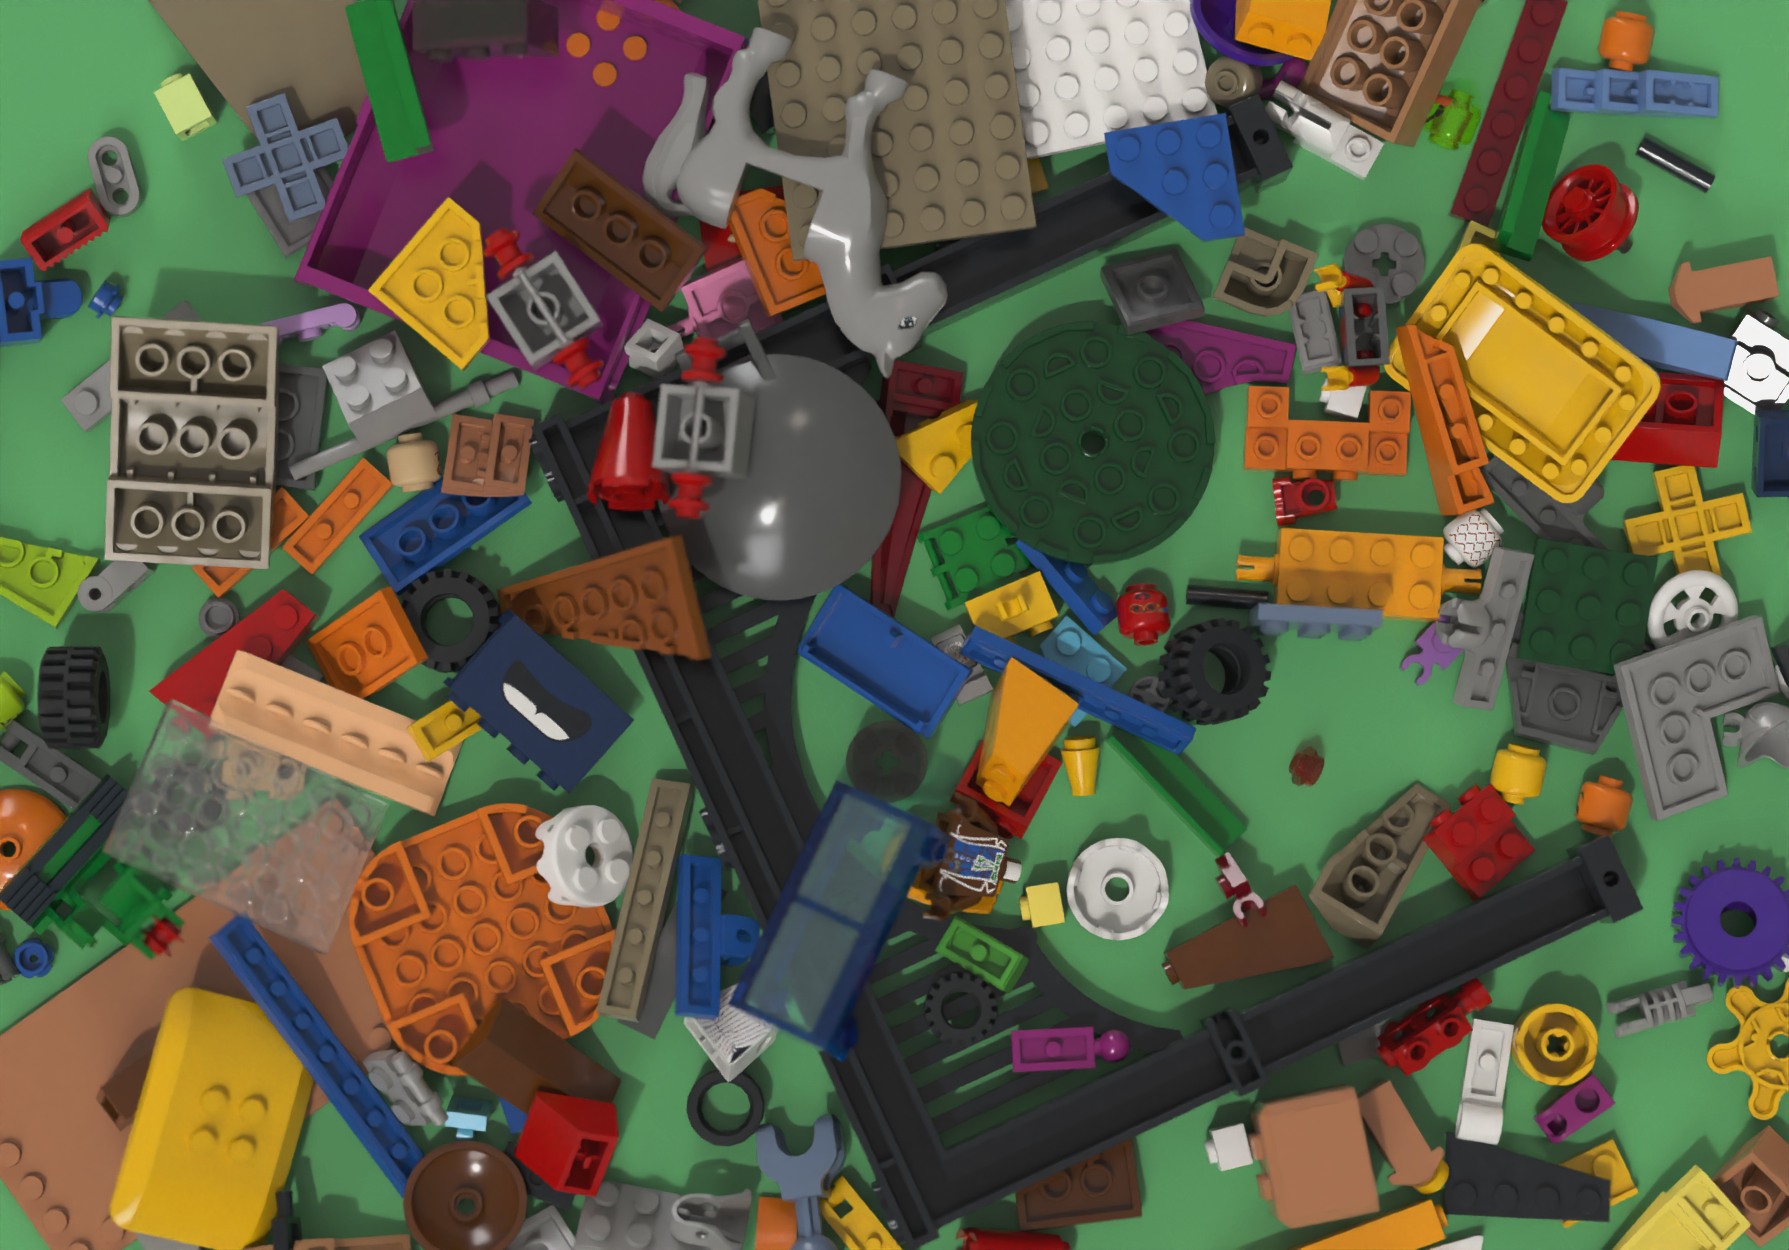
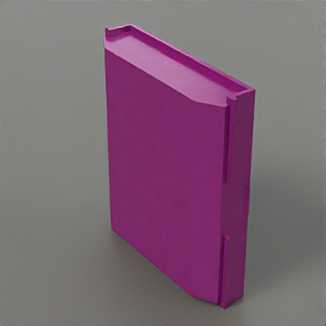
M408 0L400 18V25L435 151L392 163L387 162L367 93L356 120L358 126L345 158L342 160L326 199L325 207L320 214L293 281L309 288L310 285L404 322L368 290L449 197L480 223L483 250L488 246L485 240L494 232L506 227L509 232L518 230L521 234L516 244L522 253L532 252L535 256V260L527 266L528 269L556 251L604 326L587 337L590 344L586 349L592 361L602 360L605 366L599 371L602 378L583 390L578 385L571 388L568 386L566 381L571 373L565 364L555 365L551 360L534 370L488 298L490 341L480 353L590 396L595 402L604 404L614 398L629 361V355L626 354L624 346L637 330L642 327L651 304L535 217L532 212L572 151L576 148L645 200L642 176L646 160L658 136L671 122L682 104L685 74L693 72L709 78L710 86L705 116L707 135L715 124L712 112V99L729 79L732 72L733 55L736 51L748 48L746 37L654 0ZM602 10L620 17L619 26L612 31L601 29L596 20L598 11ZM574 33H583L590 40V51L583 57H574L567 50V39ZM631 36H639L647 44V53L641 60H630L623 52V44ZM600 63H610L617 71V79L609 87H601L593 79V70ZM677 188L672 191V199L675 202H681L678 197ZM679 216L669 219L677 223ZM483 254L486 295H488L514 277L511 276L505 280H500L497 273L502 266L497 258H486Z

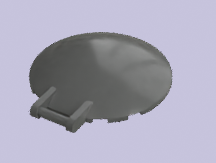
M748 318L738 323L739 328L715 340L719 341L718 347L726 349V352L746 343L751 354L716 370L718 374L724 377L723 384H711V387L741 389L756 397L747 479L710 476L713 478V483L710 486L704 487L702 499L710 504V511L701 512L700 519L676 517V509L669 508L668 503L663 505L662 499L658 500L670 536L682 535L687 560L708 579L728 590L752 598L764 600L800 599L827 591L846 581L857 573L879 549L889 533L899 505L902 474L900 455L893 431L883 411L861 385L848 375L821 361L789 354L767 355ZM685 349L674 353L682 372L690 370L692 357L684 352ZM687 381L688 386H693V382ZM667 473L670 487L669 500L677 498L679 485L671 481V474Z

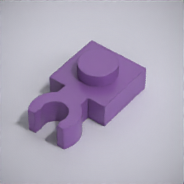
M1441 614L1440 619L1436 621L1450 622L1451 619L1447 615ZM1433 622L1414 642L1422 651L1419 654L1406 657L1401 662L1399 668L1404 671L1411 663L1419 664L1422 668V674L1414 682L1418 686L1430 678L1432 673L1431 666L1434 663L1443 671L1464 649L1453 648L1441 643L1436 634L1435 622Z

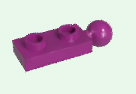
M1093 1026L1012 1030L1013 1072L1095 1068V1055H1101L1109 1062H1120L1130 1052V1040L1120 1030H1109L1100 1039H1094Z

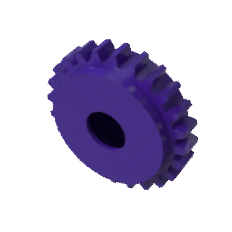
M1734 858L1731 868H1726L1724 862L1718 860L1716 871L1714 872L1706 865L1703 866L1701 869L1702 879L1700 880L1698 877L1691 875L1688 883L1692 889L1689 890L1681 887L1678 895L1685 903L1674 902L1672 908L1673 911L1681 914V917H1675L1671 920V927L1680 928L1681 932L1673 936V943L1684 942L1685 945L1679 952L1680 958L1690 955L1693 960L1689 969L1693 971L1701 966L1705 969L1702 979L1706 981L1714 974L1718 976L1717 982L1720 987L1724 985L1726 979H1733L1735 989L1740 988L1742 979H1747L1751 987H1756L1759 975H1762L1767 982L1772 980L1771 968L1774 967L1782 972L1786 965L1781 958L1789 959V889L1783 892L1780 888L1785 879L1783 876L1776 878L1774 881L1769 878L1771 872L1769 866L1763 869L1761 873L1755 871L1756 861L1754 860L1750 861L1747 868H1741L1739 858ZM1728 910H1741L1751 918L1754 927L1753 931L1745 937H1733L1727 934L1721 927L1720 916Z

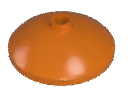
M5 789L0 791V890L67 818L64 811L56 803L42 794L24 789ZM9 841L13 842L16 846V852L11 857H7L3 853V846ZM0 901V909L12 911Z

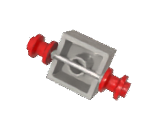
M504 227L494 232L485 240L488 246L483 250V254L486 258H497L502 266L497 273L500 280H505L511 276L514 278L486 295V297L534 370L552 360L555 365L565 364L571 373L566 381L570 388L578 385L583 390L602 378L599 371L605 365L602 360L592 361L587 354L586 349L590 344L587 337L604 327L601 320L556 251L528 269L527 266L535 260V256L532 252L522 253L516 244L521 237L519 231L513 230L509 232Z
M694 338V344L685 345L684 352L692 357L690 370L682 372L681 379L693 382V386L661 384L652 467L671 474V481L679 485L678 496L669 500L668 507L676 509L675 516L680 518L700 519L701 512L710 511V504L702 500L704 487L710 486L713 483V478L710 476L747 479L756 397L741 389L711 387V384H723L724 377L716 372V365L718 359L726 357V349L718 347L719 341L710 338Z

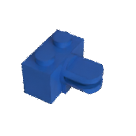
M32 258L0 261V347L39 343L42 339L40 321L68 318L79 310L82 304V292L75 281L67 278L35 281Z

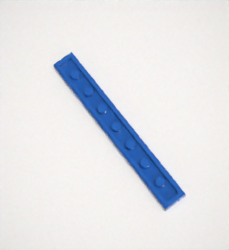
M245 912L237 913L213 933L209 939L400 1196L404 1198L405 1187L410 1174L420 1160L425 1157L424 1153Z

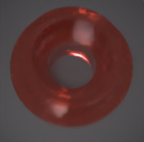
M1307 747L1303 752L1298 751L1292 758L1289 765V773L1292 774L1291 780L1293 784L1297 786L1305 784L1311 787L1320 777L1324 767V758L1318 755L1316 749Z

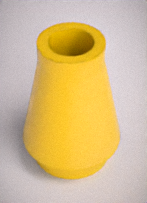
M1096 736L1064 738V748L1060 749L1070 781L1072 796L1096 794L1095 785L1101 747L1096 745Z

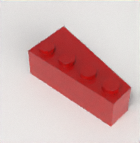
M282 589L149 690V692L211 742L219 744V740L224 739L226 734L208 728L207 724L236 651L246 652L281 666L288 654H292L321 617L291 593Z

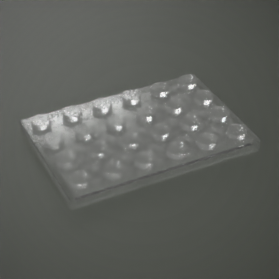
M170 700L166 704L103 853L320 954H328L389 804L175 700Z

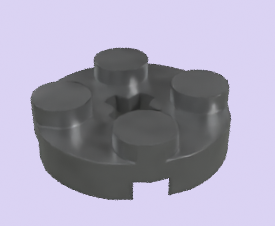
M1378 224L1362 230L1356 235L1344 253L1342 268L1343 272L1369 279L1374 287H1384L1386 306H1390L1410 296L1419 285L1423 277L1425 261L1419 242L1412 233H1408L1403 228L1395 225ZM1381 254L1387 255L1389 261L1394 262L1395 265L1394 269L1388 270L1387 276L1380 275L1379 268L1373 267L1372 264L1373 260L1380 259Z

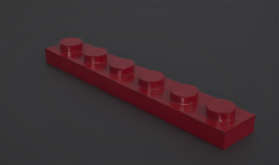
M1525 0L1448 216L1468 223L1472 220L1488 227L1568 2L1563 0Z

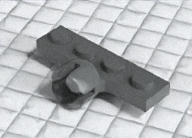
M1496 455L1489 460V464L1484 465L1480 469L1486 483L1540 539L1607 549L1583 522L1585 514L1604 496L1605 490L1597 479L1578 501L1561 503L1553 499Z

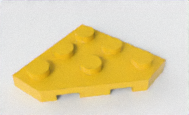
M448 197L368 291L464 371L490 341L482 231L480 223Z

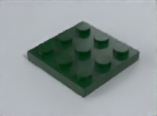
M1535 538L1533 549L1535 556L1528 579L1516 659L1616 675L1614 664L1643 654L1658 558Z

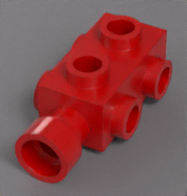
M1474 978L1459 985L1460 990L1452 996L1448 997L1445 993H1442L1419 1004L1415 1011L1401 1021L1390 1022L1385 1027L1384 1033L1376 1037L1380 1043L1376 1051L1389 1069L1396 1066L1404 1075L1409 1076L1413 1072L1425 1068L1430 1060L1444 1050L1458 1045L1464 1036L1473 1031L1465 1016L1473 1010L1479 1012L1492 1003V999L1482 983L1477 978ZM1435 1007L1434 1014L1427 1017L1428 1011ZM1402 1030V1035L1394 1040L1395 1034Z

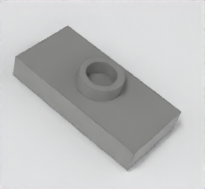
M1315 289L1303 292L1295 305L1288 309L1303 375L1319 372L1325 366H1343L1326 291L1318 292Z

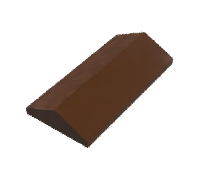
M577 148L572 151L532 212L535 217L661 312L666 309L692 275L707 249L704 244Z
M502 996L451 1062L454 1066L526 1115L529 1112L536 1091L612 1103L621 1083L619 1077Z

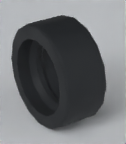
M717 1069L706 1073L694 1084L688 1096L687 1115L691 1127L700 1138L713 1145L732 1146L746 1141L756 1132L764 1116L765 1101L761 1088L751 1076L741 1072L733 1080L727 1082ZM720 1083H733L739 1086L747 1094L750 1102V1111L745 1123L731 1131H719L711 1127L704 1119L702 1113V1100L706 1092L714 1085Z

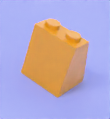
M1236 0L1235 40L1311 61L1326 33L1331 0Z
M1012 657L990 696L976 784L982 787L983 792L989 798L997 802L1002 801L1009 807L1061 737L1079 703Z

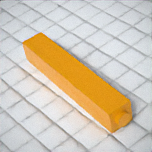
M1425 1197L1286 1250H1416L1446 1239L1443 1228L1448 1227V1222L1440 1203L1433 1205L1432 1200Z

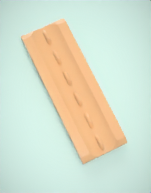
M239 650L234 655L207 727L432 817H435L447 781L463 741L435 759L426 762L406 729L407 726L416 722V720Z

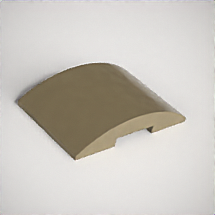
M148 0L256 139L257 136L246 107L283 93L286 96L298 131L334 118L338 119L344 137L357 128L358 123L356 120L368 92L345 11L347 5L355 3L354 0Z
M112 316L109 399H112L110 469L106 492L105 560L269 569L274 523L279 431L278 326Z

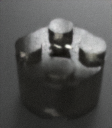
M880 721L862 729L852 740L846 755L847 773L853 787L866 799L880 804L898 803L912 796L923 783L928 767L926 748L919 736L904 724L894 721ZM883 752H891L892 759L899 761L898 767L891 768V774H883L882 767L875 766V759H881Z

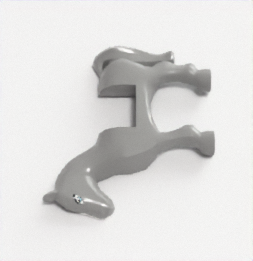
M756 27L750 37L748 48L736 51L733 55L732 72L729 79L712 99V112L715 124L707 135L705 116L710 86L709 78L693 72L685 74L682 104L674 118L658 136L646 160L642 176L643 195L648 203L668 218L695 216L708 224L726 229L750 165L823 191L807 235L803 258L818 265L826 289L827 301L836 324L858 348L874 354L882 375L885 378H889L895 358L907 353L914 347L930 321L945 305L948 297L946 284L936 272H920L902 283L883 286L881 281L879 251L887 226L888 200L874 171L871 153V133L879 113L887 104L902 99L909 84L888 73L874 69L869 70L865 81V90L848 98L844 108L846 140L842 155L818 158L797 156L773 149L753 131L749 118L750 103L758 81L771 64L786 58L793 42L780 34ZM677 188L678 197L681 202H675L672 199V191Z

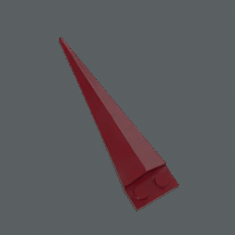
M894 360L890 377H882L880 400L876 401L888 420L894 436L899 437L918 428V423L927 419H935L942 412L960 404L963 372ZM901 460V490L895 519L888 535L871 558L870 603L890 614L892 618H894L912 551L932 490Z

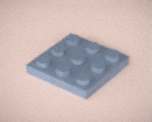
M1258 603L1248 611V627L1257 628V635L1281 636V634H1285V631L1298 630L1297 637L1320 639L1322 636L1330 634V632H1338V640L1362 641L1363 638L1371 636V632L1382 627L1383 610Z

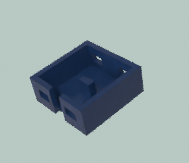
M1789 410L1754 411L1751 489L1756 497H1789Z

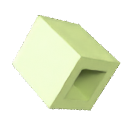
M179 73L168 77L161 82L160 86L162 88L154 92L175 134L182 142L218 123L198 84L190 73L185 76Z

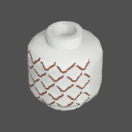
M1485 508L1479 511L1474 509L1458 515L1445 526L1443 535L1448 543L1443 547V550L1458 566L1462 562H1466L1469 566L1477 568L1492 556L1494 546L1502 547L1500 535L1504 530Z

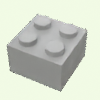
M395 330L322 366L346 421L363 450L437 415L416 368Z

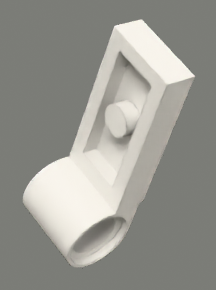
M1472 1018L1471 1027L1473 1031L1469 1033L1455 1137L1457 1139L1497 1145L1503 1123L1502 1102L1514 1025Z

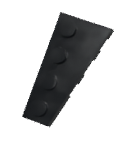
M1446 1132L1445 1161L1449 1166V1176L1444 1189L1445 1214L1610 1222L1611 1180L1499 1148L1488 1143L1457 1139L1454 1133Z

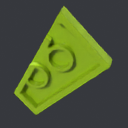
M0 537V596L58 629L78 598L79 585L83 580L92 576L101 560L96 557L81 556L59 549L44 548Z

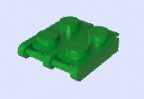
M989 506L917 535L919 543L924 542L934 568L930 569L933 577H938L946 596L947 602L944 604L947 611L1021 579L1020 573L1032 568L1030 560L1016 544L1008 546L1006 539L1014 535L1000 523ZM935 538L937 542V545L945 562L944 564L940 563L936 550L931 541V539ZM946 572H949L959 596L957 598L954 597L945 575Z

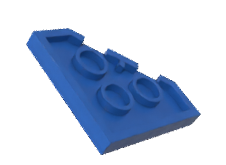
M1226 113L1104 133L1110 175L1119 182L1127 185L1142 196L1144 200L1169 218L1177 221L1203 242L1245 235Z

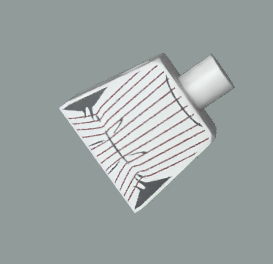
M741 982L720 991V1016L718 1018L707 1020L684 1017V1025L727 1082H730L776 1040L778 1025L773 1017L787 1009V1004L782 994L776 988L757 997L748 984Z

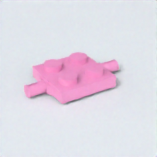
M740 257L686 281L681 290L688 304L689 317L670 326L668 325L667 328L679 333L681 338L696 332L700 338L716 339L739 328L738 323L748 318L756 333L783 322L780 313L767 318L745 262Z

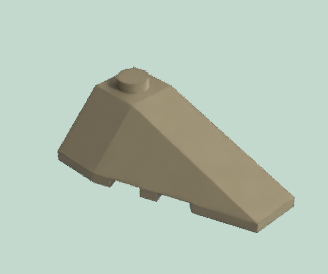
M1415 784L1385 810L1382 815L1326 862L1308 896L1333 930L1367 950L1376 942L1386 928L1429 847L1422 839L1433 829L1429 822L1443 810L1450 808V803L1420 785Z

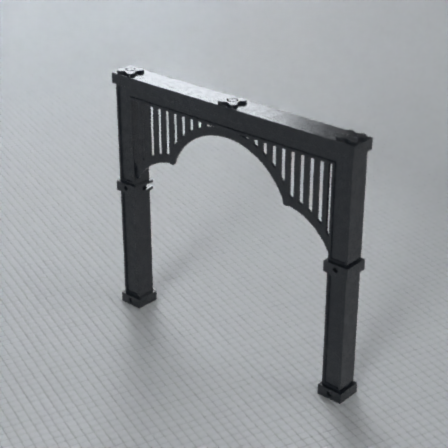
M1259 94L1230 106L1226 113L1238 192L1253 186L1257 194L1286 181L1293 166ZM1108 172L1034 206L1036 228L964 238L894 271L891 270L889 263L881 266L883 286L902 283L920 272H936L942 277L948 291L945 305L930 321L919 341L911 350L895 359L922 348V339L928 334L1175 222V220L1169 218ZM828 301L757 333L767 355L789 354L821 361L848 375L859 385H862L872 369L869 362L876 359L873 353L861 350L846 337L841 328L836 324ZM746 343L727 351L726 357L718 359L716 370L750 355L751 353ZM680 368L630 392L643 394L645 399L653 404L657 423L661 384L688 386V383L681 379L682 371ZM620 396L565 421L560 413L531 426L535 437L529 439V443L555 499H557L558 503L565 500L592 561L664 539L660 527L664 526L665 523L660 509L654 512L651 509L641 511L614 510L608 508V500L598 498L597 505L592 503L587 497L588 484L612 402L619 399ZM693 565L689 566L693 583L706 578ZM721 587L697 598L700 613L703 615L744 595ZM817 594L800 599L770 600L707 630L704 626L711 654L710 658L694 659L681 654L668 655L655 650L633 649L704 802L705 808L699 810V813L725 869L728 871L734 868L877 1179L871 1183L876 1199L898 1246L906 1243L909 1250H914L940 1238L938 1228L1225 1094L1233 1092L1234 1095L1239 1097L1247 1095L1270 1084L1267 1077L1268 1074L1597 921H1600V923H1616L1644 910L1609 835L1594 836L1566 849L1569 858L1245 1009L1237 1012L1233 1007H1226L1199 1020L1203 1028L1184 1037L1180 1030L1155 1027L1116 1014L1084 995L1066 980L1043 954L1036 943L1037 936L1033 929L1029 927L1003 929L971 924L1029 958V962L1013 990L1033 982L1043 993L1039 997L998 1015L991 1031L979 1042L1054 1007H1058L1071 1018L1047 1029L1093 1026V1032L1101 1036L1109 1030H1120L1128 1036L1131 1048L1149 1053L945 1148L939 1133L1077 1069L1033 1071L934 1118L930 1117L925 1106L926 1103L1012 1064V1047H1006L923 1087L917 1088L911 1075L912 1073L979 1042L967 1046H955L942 1041L904 1059L897 1044L930 1029L925 1015L922 1014L890 1029L884 1014L927 995L932 985L943 976L955 972L971 974L972 972L954 963L879 999H876L870 984L937 954L938 952L935 949L953 919L947 918L945 921L924 918L923 913H927L929 910L905 899L868 872L847 851L832 832L810 793L798 759L794 740L791 692L792 674L798 642L805 620ZM778 616L772 636L722 659L719 658L714 647L715 644ZM768 656L766 674L733 689L727 674ZM764 693L765 710L747 718L741 703ZM765 728L773 763L771 766L768 765L754 734ZM811 846L834 876L823 881L821 880L807 847ZM847 888L860 899L835 910L829 895ZM873 911L880 913L890 920V922L849 940L843 928L844 924ZM907 931L914 932L928 939L864 970L856 956ZM988 984L996 998L1007 994L994 985ZM967 993L944 1004V1016L949 1021L977 1008L978 1004L976 999ZM1236 1046L1238 1053L1232 1057L1231 1050ZM1095 1055V1061L1102 1058L1101 1055Z

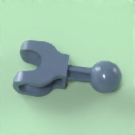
M833 1113L818 1117L814 1122L813 1144L806 1153L799 1156H794L789 1152L784 1133L780 1127L772 1123L761 1124L756 1130L759 1168L769 1179L779 1185L782 1200L795 1203L799 1239L794 1242L790 1250H838L835 1243L823 1235L819 1199L831 1197L833 1177L840 1172L846 1160L845 1142L840 1120Z

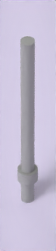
M513 371L485 383L479 380L467 385L466 391L433 404L437 415L370 448L363 450L355 437L288 466L294 481L467 407L474 405L475 408L485 405L490 402L491 397L519 386Z

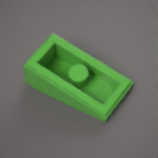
M957 916L954 917L935 949L939 954L1007 994L1011 993L1029 962V958Z

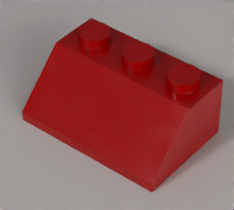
M1656 372L1661 380V391L1657 399L1611 460L1717 468L1722 434L1724 380L1691 374Z

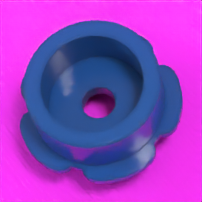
M105 280L90 301L88 307L97 312V318H100L103 312L111 317L124 296L118 293L120 289L119 284L114 286Z
M30 938L25 940L22 946L16 948L13 960L22 976L26 978H33L34 976L43 977L52 968L51 961L54 959V952L49 944H43L37 938ZM32 955L38 957L35 963L30 960Z

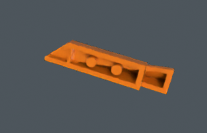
M1414 324L1396 327L1397 338L1440 513L1442 515H1460L1494 503V498L1479 469L1480 466L1489 464L1454 347L1443 340H1436L1423 333Z

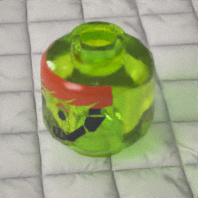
M1451 89L1449 95L1438 94L1423 126V130L1429 134L1427 141L1452 151H1457L1459 146L1470 145L1481 119V111L1478 107L1471 104L1474 97L1456 89Z

